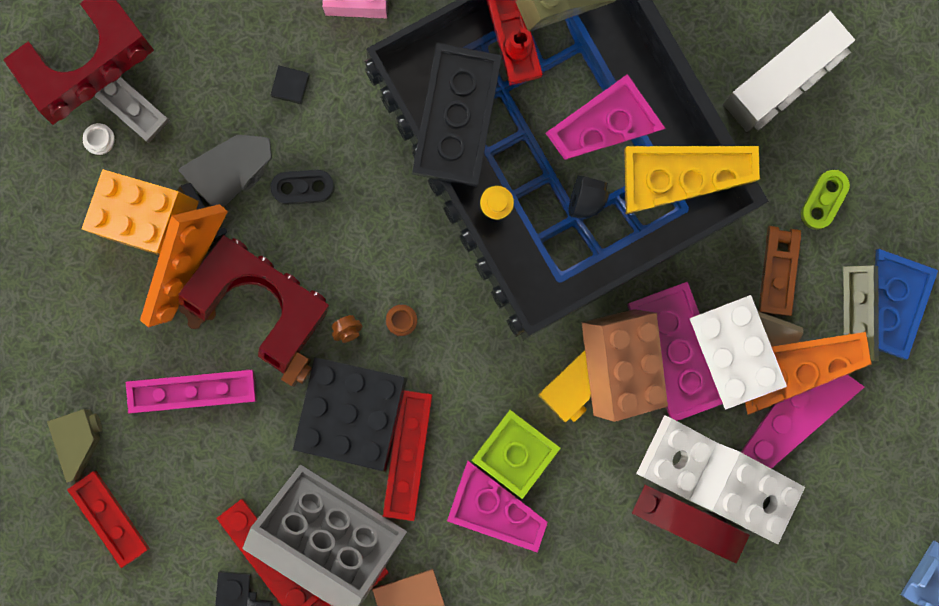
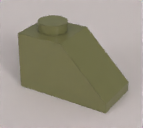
M83 409L47 421L66 483L80 480L100 441L98 432L102 431V425L96 413L92 414L91 409Z

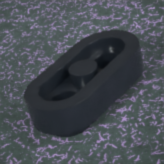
M323 170L281 172L271 182L273 197L278 202L286 205L324 202L334 192L333 179ZM318 181L323 182L325 185L324 190L315 192L313 190L314 183ZM283 185H293V191L290 194L282 193Z

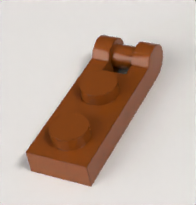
M768 226L758 307L759 312L792 316L801 230L790 229V231L779 230V227ZM778 243H786L788 245L787 252L777 251Z

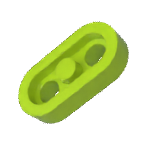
M829 170L817 179L801 209V219L807 227L819 230L825 228L833 221L850 187L849 180L843 172ZM831 181L836 184L835 192L827 190V182ZM814 208L819 209L822 213V217L819 220L812 217L811 213Z

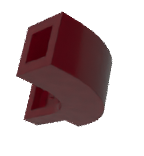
M644 485L632 511V514L736 564L750 536L705 512L647 485Z

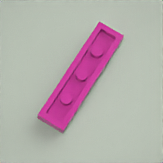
M254 370L126 382L128 413L257 402Z

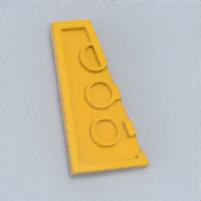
M626 146L624 149L626 214L756 182L760 179L759 146Z

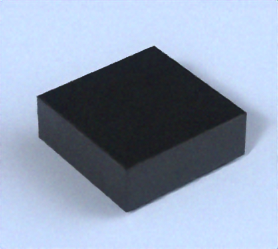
M278 65L271 97L302 105L309 73Z

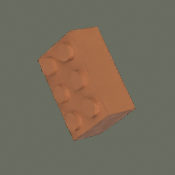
M634 309L581 322L594 416L616 422L668 407L657 313Z

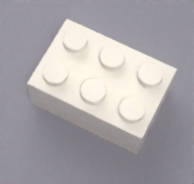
M751 295L690 318L725 410L787 387Z

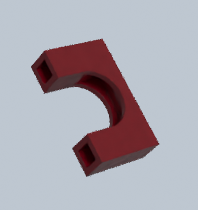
M83 0L79 3L93 21L99 33L98 48L91 60L84 66L69 72L52 70L43 56L29 41L3 59L37 110L52 125L59 120L65 119L70 112L85 101L92 99L97 92L111 82L118 80L124 72L135 64L142 62L154 51L117 0Z
M223 235L180 291L179 304L206 321L226 293L233 288L252 284L267 289L278 300L281 308V317L260 345L258 357L284 374L297 352L300 353L327 315L329 304L326 303V299L314 290L309 292L301 287L300 282L291 274L284 273L283 275L274 269V265L263 256L256 257L247 251L246 245L238 239L232 238L231 240Z

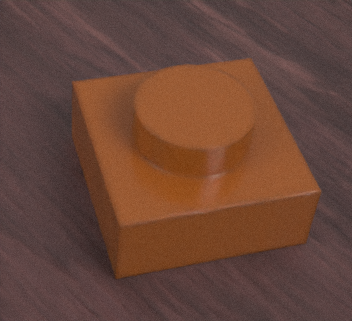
M297 352L281 380L294 387L298 382L303 384L312 370L308 366L311 359Z

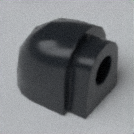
M577 175L569 203V216L590 218L597 215L604 209L610 195V192L606 191L608 183Z

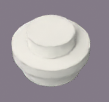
M101 123L92 124L84 131L83 144L92 154H106L114 146L115 136L107 125Z

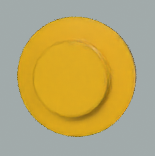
M492 186L482 194L480 206L487 217L499 220L511 213L514 199L508 189L502 186Z

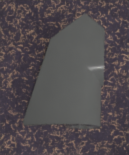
M236 135L180 167L179 172L212 206L220 204L225 208L242 189H250L263 176L264 170L262 168L272 159L270 138Z

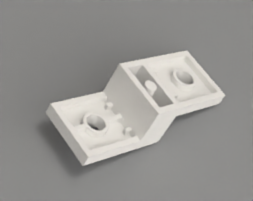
M665 415L636 473L776 544H779L805 489L799 483L751 457L719 444ZM680 451V461L673 465V457ZM769 496L770 503L767 508L763 509V502Z

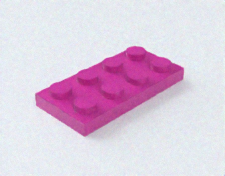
M688 282L628 303L629 310L637 309L657 313L668 403L666 409L669 417L678 421L722 405L723 402L690 321V318L700 315Z

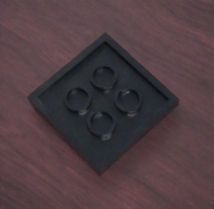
M314 357L293 450L386 471L407 378Z

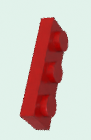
M97 471L91 472L67 489L120 568L125 567L150 549Z

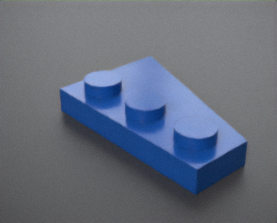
M877 249L875 250V266H878L879 351L905 360L909 358L938 270Z

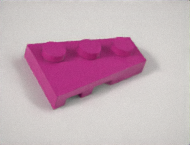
M627 74L547 131L546 135L563 159L567 160L666 128Z
M467 460L447 521L538 553L548 522Z

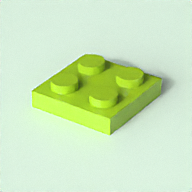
M509 410L473 457L472 461L523 499L561 448Z

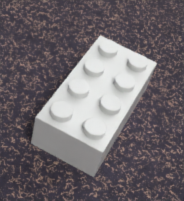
M830 11L733 91L723 105L746 132L753 127L759 131L779 113L776 110L777 107L783 111L803 93L800 88L807 91L827 73L826 70L828 72L843 61L851 53L848 47L855 39Z

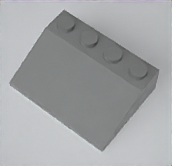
M299 465L251 526L242 549L331 606H361L407 531L304 466Z

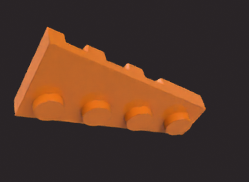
M220 204L171 215L140 321L147 327L166 323L174 318L180 305V291L201 265L228 213Z
M867 332L773 346L774 355L787 387L745 402L747 415L872 365Z

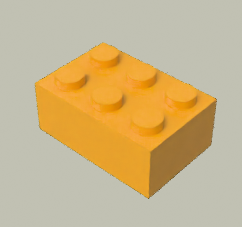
M102 169L82 230L160 255L171 215L196 210L199 201L176 190Z

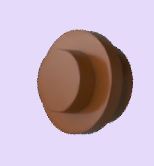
M396 305L388 311L386 325L393 334L406 336L415 330L417 315L407 305Z
M353 315L345 316L332 324V337L335 341L350 342L360 335L359 331L363 326Z

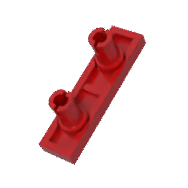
M487 0L509 85L542 78L543 74L532 33L527 30L516 4L517 0Z

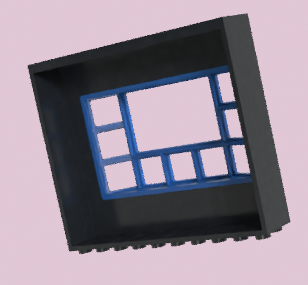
M456 0L366 48L367 60L364 63L367 68L365 72L373 86L379 84L382 94L380 98L388 113L395 112L398 122L396 126L404 141L410 139L414 150L412 155L414 159L436 43L490 53L488 46L496 42L497 37L487 0ZM616 0L613 3L565 19L575 44L546 60L542 58L533 37L542 73L580 53L602 91H605L628 74L666 128L632 139L631 141L634 146H736L652 0ZM500 74L498 75L494 99L500 98L518 131L490 147L485 145L478 187L432 178L427 180L435 196L442 195L445 201L443 210L452 225L457 223L460 227L461 235L459 238L468 253L473 250L477 257L475 267L484 281L489 279L494 287L491 295L499 309L505 307L510 317L506 321L515 337L521 335L523 341L769 202L756 181L673 202L671 204L675 208L674 210L647 225H642L634 213L626 214L624 186L609 195L604 208L612 204L615 205L634 232L606 248H601L583 223V220L586 218L569 216L570 199L509 91L525 82L509 85L508 81H502ZM520 141H525L543 174L512 190L493 156ZM545 184H549L566 212L567 218L537 234L518 199ZM502 186L511 192L514 206L507 217L496 220L487 217L483 213L480 200L484 191L489 187ZM570 227H574L593 255L565 271H560L545 249L543 242Z

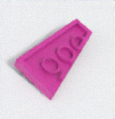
M845 375L773 405L741 453L772 469L859 393L864 386L849 375Z

